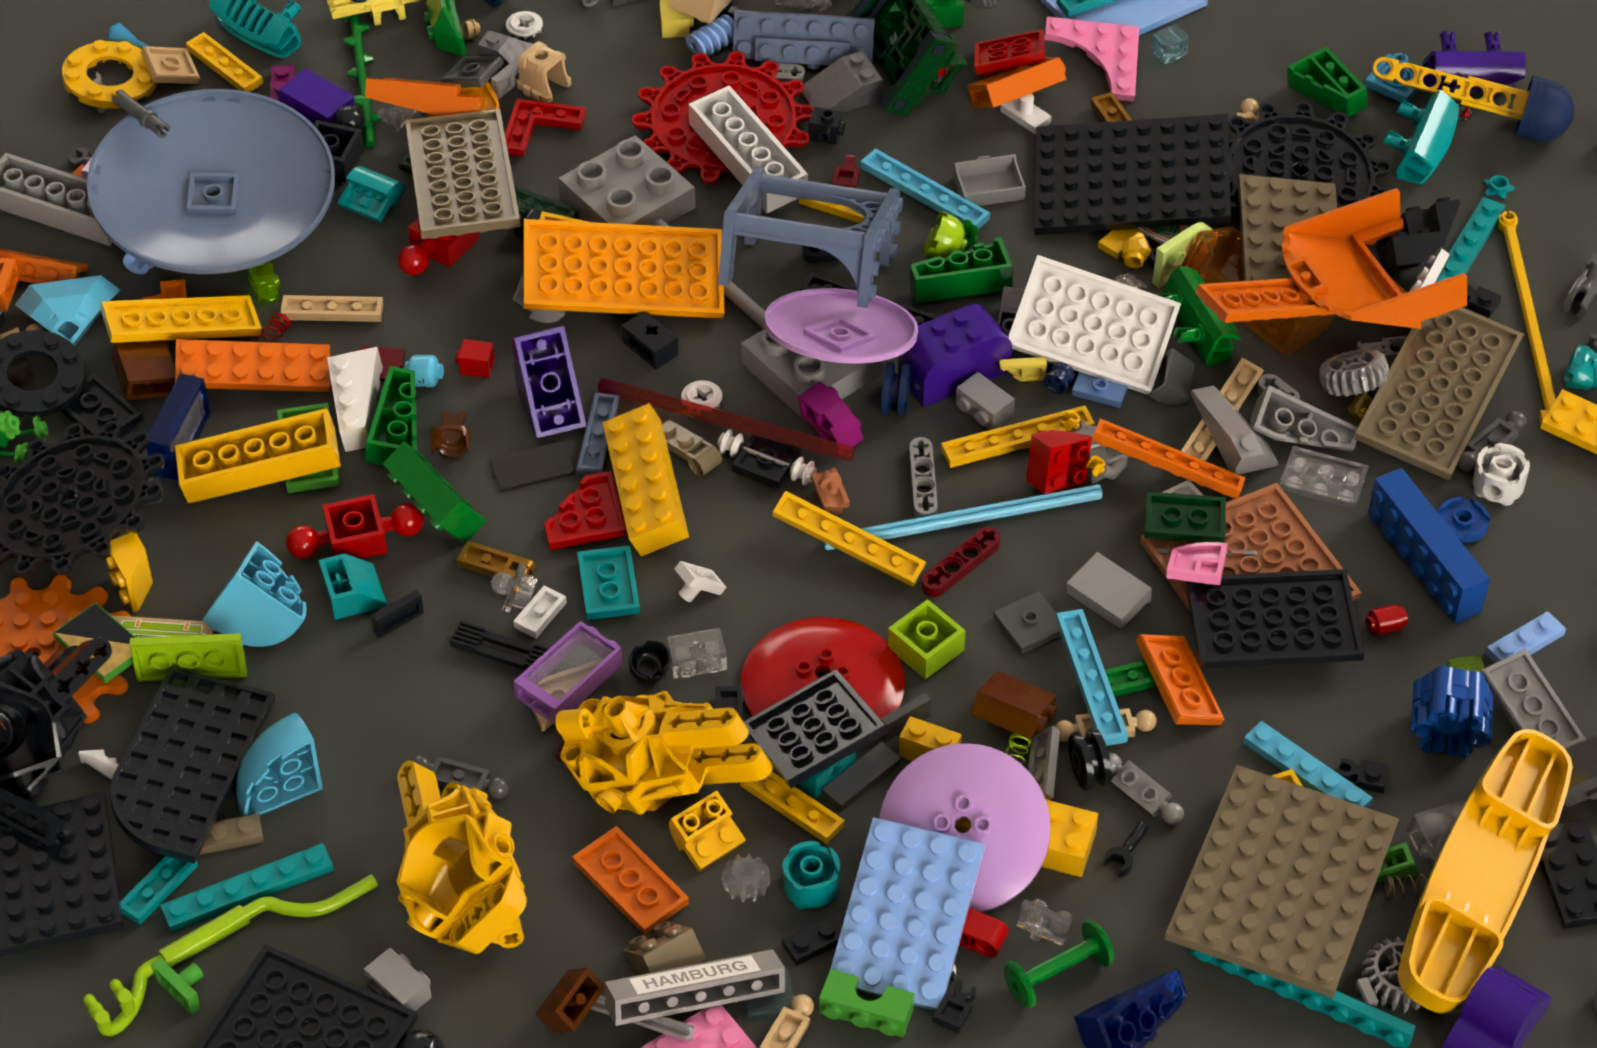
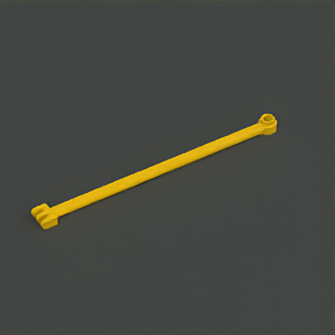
M1504 211L1499 216L1497 227L1500 231L1504 232L1545 410H1541L1539 415L1540 423L1542 424L1556 397L1516 233L1518 217L1513 211H1509L1508 218H1506L1507 211Z

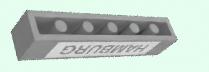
M771 949L606 981L605 1007L615 1025L618 1026L784 993L785 967L775 951Z

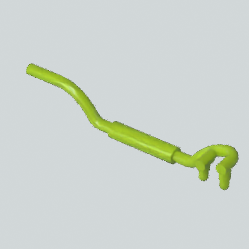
M370 874L337 894L314 903H294L275 897H261L243 907L238 905L158 950L157 956L144 962L137 968L133 976L131 992L124 988L120 980L113 979L110 981L109 987L113 991L115 999L122 1010L114 1020L111 1021L109 1013L105 1011L101 1003H98L92 994L85 995L83 1002L88 1008V1013L96 1023L100 1034L104 1036L117 1035L137 1015L145 996L147 980L153 975L151 964L159 958L172 968L250 924V919L264 911L292 917H316L329 914L378 887L377 881Z

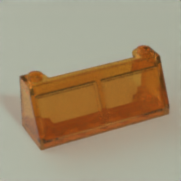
M1233 226L1197 232L1181 266L1197 270L1207 284L1244 281L1241 232ZM1336 315L1240 322L1286 356L1291 355L1330 328Z

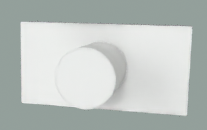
M1028 94L1002 104L1000 108L1002 113L1036 134V127L1048 126L1051 123L1052 116L1034 105L1033 94Z
M680 561L674 568L686 583L679 591V595L687 602H692L701 590L721 595L727 588L713 570Z

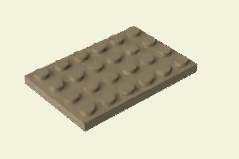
M1239 174L1237 182L1243 280L1291 278L1286 269L1282 254L1284 227L1337 209L1335 184Z

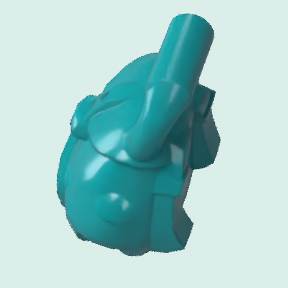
M1577 345L1573 351L1563 377L1566 387L1584 390L1597 389V353L1589 346Z

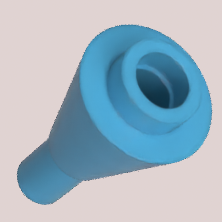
M121 23L112 25L107 32L108 41H127L140 49L145 46L149 47V45L137 40Z

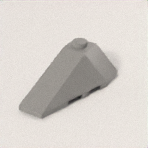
M1270 385L1257 398L1250 418L1253 430L1278 441L1350 452L1354 450L1357 442L1353 438L1358 427Z

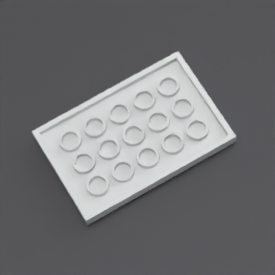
M1037 255L1008 338L1011 340L1012 349L1035 357H1046V361L1052 363H1066L1073 370L1126 385L1131 390L1150 396L1181 303Z

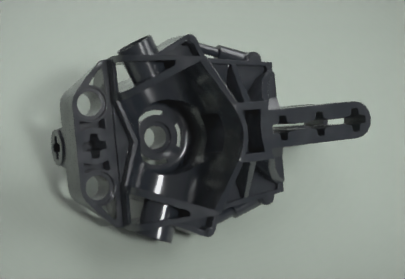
M95 638L85 641L79 646L75 645L60 649L44 664L31 650L23 652L17 649L0 657V720L6 728L4 730L0 724V745L3 742L5 743L0 749L1 788L10 791L2 781L12 778L15 787L11 792L16 796L26 798L44 791L41 780L64 772L62 760L67 750L71 749L79 731L84 729L83 721L87 717L72 695L110 658L112 647L105 638Z

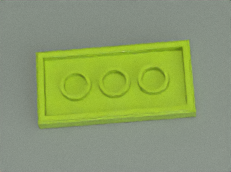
M241 633L130 638L129 646L137 682L163 681L170 666L215 678L247 677V665Z

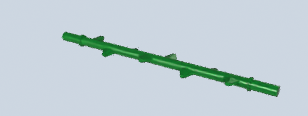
M356 14L342 17V19L350 20L352 36L344 38L343 42L353 47L356 65L355 68L347 71V76L357 78L359 95L354 97V103L361 106V112L365 118L362 130L365 135L366 147L373 148L375 146V126L373 123L381 121V116L371 112L370 99L365 96L367 78L365 63L372 62L373 57L363 52L361 33L369 30L370 27L368 24L359 22V15Z

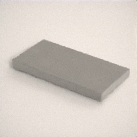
M1526 648L1480 671L1485 676V681L1489 685L1490 691L1494 695L1493 697L1516 732L1522 729L1536 730L1557 741L1565 750L1586 741Z

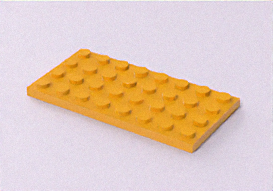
M524 219L523 309L640 314L646 311L650 315L723 318L725 313L724 285H718L722 229Z

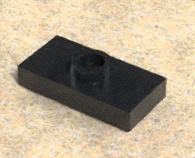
M415 590L371 615L373 632L376 636L380 638L424 612L422 595Z

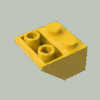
M128 533L110 541L112 552L105 559L109 570H112L108 572L112 585L114 587L119 586L120 588L118 593L124 605L129 604L131 610L135 613L139 611L153 584L145 547L137 533Z

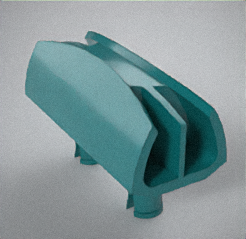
M258 0L210 1L208 6L218 17L217 22L243 42L281 59L287 58L301 47V36L295 24L290 22L301 11L298 3H293L292 0H289L278 14L256 3Z
M1441 90L1433 93L1422 109L1403 99L1396 113L1415 121V128L1409 139L1403 138V136L1390 129L1383 141V144L1402 152L1401 155L1403 156L1396 170L1397 179L1423 185L1435 171L1451 144L1458 120L1459 106L1449 95Z

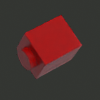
M464 339L461 349H457L455 355V363L459 364L460 375L490 378L495 362L494 344Z

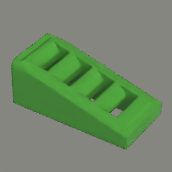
M1407 842L1389 847L1376 883L1384 882L1386 876L1393 877L1396 875L1399 879H1403L1407 874L1411 876L1418 875ZM1392 862L1393 866L1388 867L1386 863Z

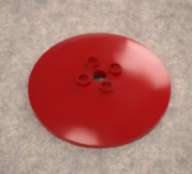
M831 617L805 618L776 628L753 647L742 669L741 686H743V702L750 717H753L818 680L819 678L816 676L818 673H830L837 669L881 720L882 717L902 705L905 691L904 671L899 657L888 647V642L871 629L845 619Z

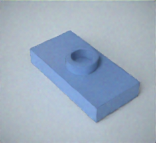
M1079 372L1072 389V396L1121 408L1128 391V386Z

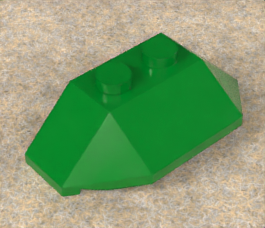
M427 0L428 12H424L430 40L435 39L436 48L461 57L467 56L454 0Z

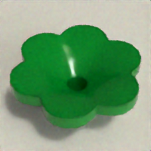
M966 219L962 222L965 230L964 239L967 240L964 251L969 250L970 246L977 244L979 231L978 227L973 225L971 220Z

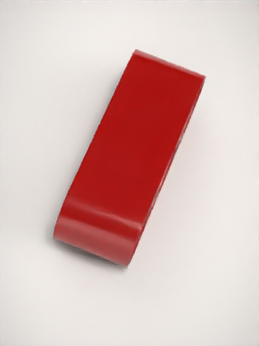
M969 908L959 945L984 956L995 957L1009 934V928L1002 921Z

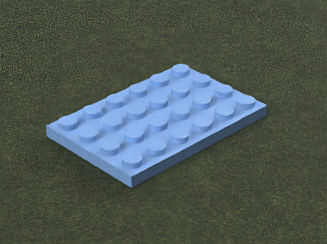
M873 817L830 969L859 977V992L881 997L888 985L915 993V1006L936 1011L947 992L983 858L985 844Z

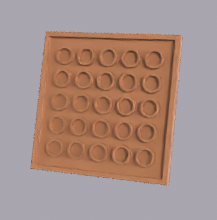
M1278 483L1226 502L1224 543H1228L1227 550L1232 553V556H1226L1222 575L1343 569ZM1144 535L1140 539L1141 545L1149 556L1153 558L1154 563L1165 578L1172 552L1171 548L1200 543L1145 539ZM1156 548H1167L1170 555L1160 554ZM1246 550H1255L1257 557L1241 556V554ZM1348 575L1354 602L1360 599L1361 591ZM1166 578L1190 611L1185 585L1186 581Z

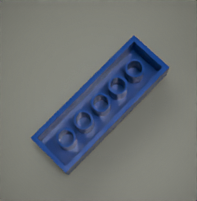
M1402 468L1375 478L1368 508L1370 519L1377 523L1384 537L1390 540L1397 549L1398 555L1405 559L1411 567L1413 574L1419 577L1426 586L1427 592L1438 601L1444 614L1448 615L1454 623L1481 613L1490 581L1489 576Z

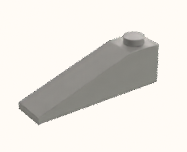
M1214 385L1191 390L1190 394L1229 471L1239 475L1278 465V461L1268 442L1257 431L1252 429L1251 424Z

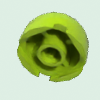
M944 211L940 212L935 220L939 222V225L931 228L923 252L925 254L923 257L928 259L937 256L946 258L949 257L952 251L959 249L963 252L967 244V240L964 239L965 230L959 219Z

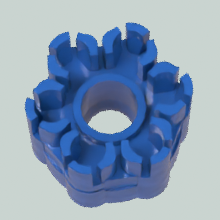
M1439 666L1422 678L1414 681L1410 730L1417 737H1420L1419 745L1422 751L1430 752L1431 737L1434 738L1433 753L1444 751V741L1446 739V754L1450 756L1455 755V743L1458 741L1457 757L1461 758L1469 757V754L1473 752V747H1483L1484 739L1487 745L1491 743L1494 695L1490 691L1489 685L1482 673L1449 666Z

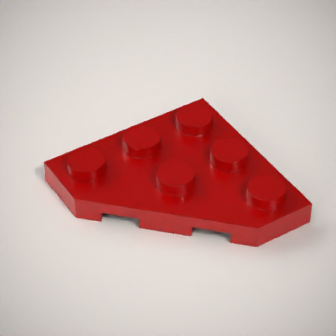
M611 471L585 475L579 482L580 486L576 491L570 493L560 504L559 511L553 518L549 517L544 523L549 550L627 536V528Z

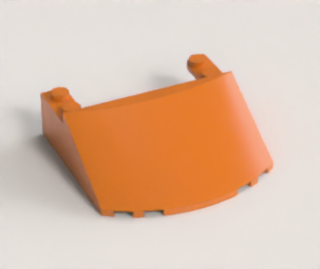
M1398 188L1284 227L1282 254L1290 277L1309 299L1335 315L1352 321L1421 329L1422 321L1467 306V276L1465 273L1402 294L1365 245L1376 244L1378 240L1388 236L1393 237V234L1402 231L1404 222L1400 213V191Z

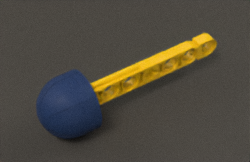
M1380 57L1373 64L1372 71L1376 78L1391 83L1395 80L1399 85L1429 93L1439 91L1437 88L1441 83V77L1445 78L1443 83L1446 84L1456 81V86L1460 87L1459 90L1456 89L1454 93L1449 92V87L1442 86L1441 91L1452 99L1461 101L1462 105L1518 119L1515 136L1529 140L1544 142L1556 139L1568 130L1574 118V102L1567 89L1557 82L1541 77L1532 76L1528 89L1525 91L1472 76L1464 78L1407 62L1399 64V60L1389 57ZM1380 62H1386L1390 65V72L1388 74L1382 75L1378 73L1376 68ZM1404 68H1409L1413 71V78L1409 81H1404L1400 77V71ZM1425 75H1434L1437 80L1436 85L1433 87L1425 86L1423 83ZM1472 87H1480L1482 89L1483 96L1480 99H1473L1470 96L1469 91ZM1496 93L1504 94L1506 96V103L1501 106L1496 105L1493 102V95ZM1511 96H1515L1511 109L1507 108L1511 101Z

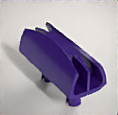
M1444 31L1440 33L1442 51H1431L1423 60L1422 67L1464 78L1472 76L1515 88V82L1525 78L1526 56L1523 51H1502L1498 31L1494 35H1492V31L1484 34L1487 51L1456 50L1455 32L1452 31L1448 35V32ZM1428 74L1423 77L1425 86L1433 87L1436 85L1437 80L1434 75ZM1441 77L1438 90H1442V86L1449 87L1450 91L1459 90L1460 87L1456 86V81L1446 84L1443 83L1445 78ZM1472 87L1469 92L1483 91L1480 87Z

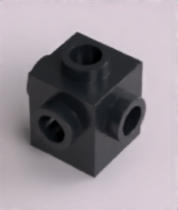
M814 107L808 127L810 140L836 145L839 135L843 136L845 131L842 111Z

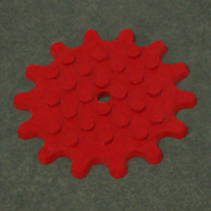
M740 51L731 52L723 63H714L705 53H697L692 56L693 66L689 70L680 71L669 65L662 67L659 72L665 85L661 88H641L638 91V97L641 102L651 106V108L647 112L634 114L631 119L636 129L648 130L653 133L650 138L645 139L643 142L656 154L665 153L670 155L671 157L667 163L679 174L686 169L694 168L701 171V179L704 184L714 185L721 174L731 172L689 124L690 103L730 85L784 148H804L807 146L810 140L809 134L799 130L796 125L808 122L814 108L810 105H800L794 102L793 99L803 92L804 84L800 80L778 81L775 76L779 71V64L775 61H766L761 66L754 68L749 67L745 63V55Z

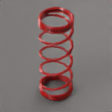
M275 313L272 319L269 320L268 326L263 328L262 334L257 336L256 342H258V337L262 335L269 342L264 336L266 335L277 343L272 336L264 334V330L269 328L274 336L281 338V331L269 324L273 321L277 328L287 330L291 325L288 317L282 313ZM275 316H280L283 319H285L288 323V326L284 321L280 319H275ZM276 320L281 321L286 326L279 324ZM270 328L276 329L281 336L274 334Z

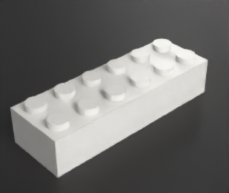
M730 85L689 104V124L742 185L755 167L765 168V174L808 181V173ZM763 193L761 207L766 213H769L798 198Z

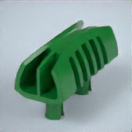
M1178 266L1170 274L1163 292L1160 294L1155 293V295L1181 303L1176 317L1181 327L1175 328L1173 333L1174 339H1178V344L1192 342L1193 347L1196 348L1206 367L1231 360V350H1234L1232 338L1240 340L1242 339L1232 322L1225 323L1219 320L1217 315L1195 293L1198 284H1207L1199 272L1190 267Z

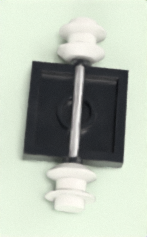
M730 429L726 433L723 432L718 439L717 446L720 447L721 454L730 451L731 458L737 456L732 463L733 472L779 489L789 472L792 481L800 478L804 486L808 482H812L811 473L817 472V468L814 467V461L805 464L804 458L800 457L802 447L764 432L755 430L746 444L741 433L734 437Z

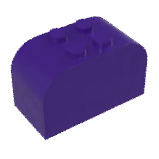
M971 304L918 325L916 343L909 351L898 356V374L901 372L903 363H911L910 391L924 408L955 395L957 387L977 372L989 380L1008 373L1007 370L1002 371L1000 369L999 360L1012 359V342L983 306Z

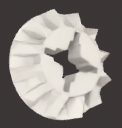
M530 11L516 12L506 21V29L509 35H514L516 39L524 37L526 40L529 36L535 38L536 34L541 33L543 27L542 18Z
M705 380L694 381L688 384L682 391L683 406L688 407L690 412L699 411L702 414L703 411H708L712 413L713 408H719L722 391L713 382ZM698 394L699 396H702V398H706V401L698 399Z

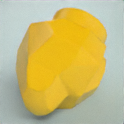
M1136 232L1133 237L1123 242L1122 258L1127 267L1134 269L1142 267L1144 261L1151 253V248L1145 235Z

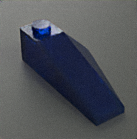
M1173 969L1095 1004L1074 1017L1083 1045L1086 1048H1143L1148 1041H1152L1156 1037V1030L1164 1020H1169L1188 997L1179 969Z

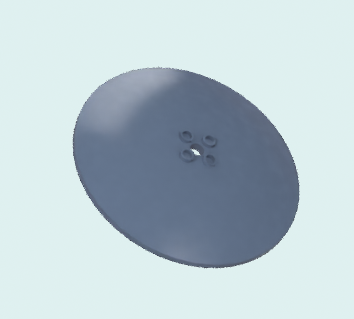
M231 89L187 91L144 105L147 110L155 112L159 119L170 126L169 132L163 129L167 134L166 137L159 138L153 131L141 126L140 122L129 114L116 124L100 142L94 152L87 174V193L92 214L98 226L116 246L127 254L152 266L191 274H220L244 270L269 262L290 251L305 240L321 222L330 206L335 187V169L330 149L322 134L306 117L284 103L267 96ZM211 192L219 193L216 196H209Z

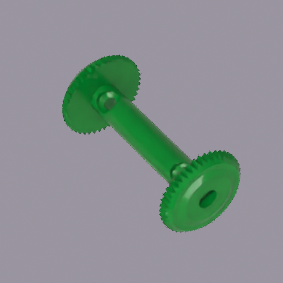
M1088 919L1083 921L1081 932L1084 942L1078 943L1032 967L1028 972H1025L1017 962L1013 960L1007 961L1004 966V977L1014 998L1021 1005L1032 1008L1036 1005L1033 985L1040 984L1087 959L1089 955H1092L1100 965L1104 967L1110 966L1114 958L1113 948L1107 934L1098 923Z

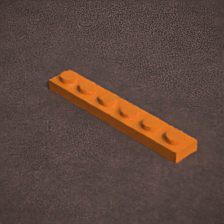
M1103 419L1099 420L1092 437V441L1099 443L1101 446L1122 452L1128 457L1144 461L1150 466L1171 472L1175 476L1193 481L1199 486L1208 487L1227 497L1238 498L1246 478Z

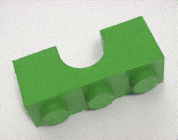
M830 969L819 997L820 1014H824L830 1019H841L851 1022L857 1027L875 1029L888 1036L904 1037L914 1011L915 993L887 985L879 999L873 1001L863 1000L858 996L859 977Z

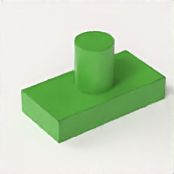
M161 958L151 964L155 981L191 1016L201 1009L198 994L191 986L203 978L204 975L195 963L189 965L179 974Z

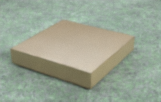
M148 46L142 48L141 54L153 82L199 83L200 76L187 48Z

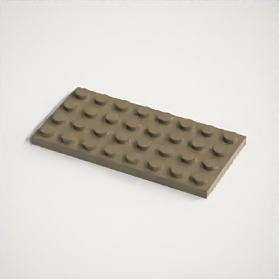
M500 109L405 120L422 239H435L442 236H459L466 233H484L491 230H508L521 227Z
M1459 308L1422 321L1421 329L1412 328L1388 371L1387 381L1383 382V385L1376 393L1353 439L1449 481L1458 465L1460 455L1465 451L1467 444L1474 434L1524 334L1465 308Z

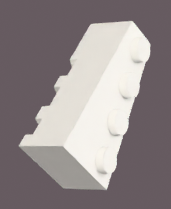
M377 347L327 357L339 432L345 452L366 448V441L373 422L374 412L377 409V392L380 389L379 379L383 368Z

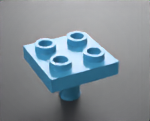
M1388 53L1385 56L1399 60V64L1409 63L1406 54L1402 60L1403 53H1396L1394 56ZM1380 62L1376 69L1378 73L1385 75L1390 72V65L1386 62ZM1409 68L1402 69L1400 71L1401 79L1404 81L1411 80L1413 78V71ZM1373 71L1365 79V87L1398 102H1401L1403 99L1409 102L1418 91V89L1399 85L1395 80L1393 83L1380 80L1374 76Z

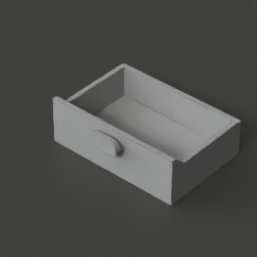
M1016 154L998 157L980 156L977 160L954 163V181L958 193L972 203L983 206L1025 199L1026 187L1017 164Z
M1096 552L1067 582V593L1121 630L1146 604L1152 602V588L1099 552Z

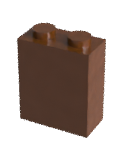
M165 340L113 343L111 360L126 400L176 396L175 365Z
M997 671L977 691L971 715L1032 739L1038 732H1043L1048 721L1052 722L1058 710V707L1055 706L1057 695Z

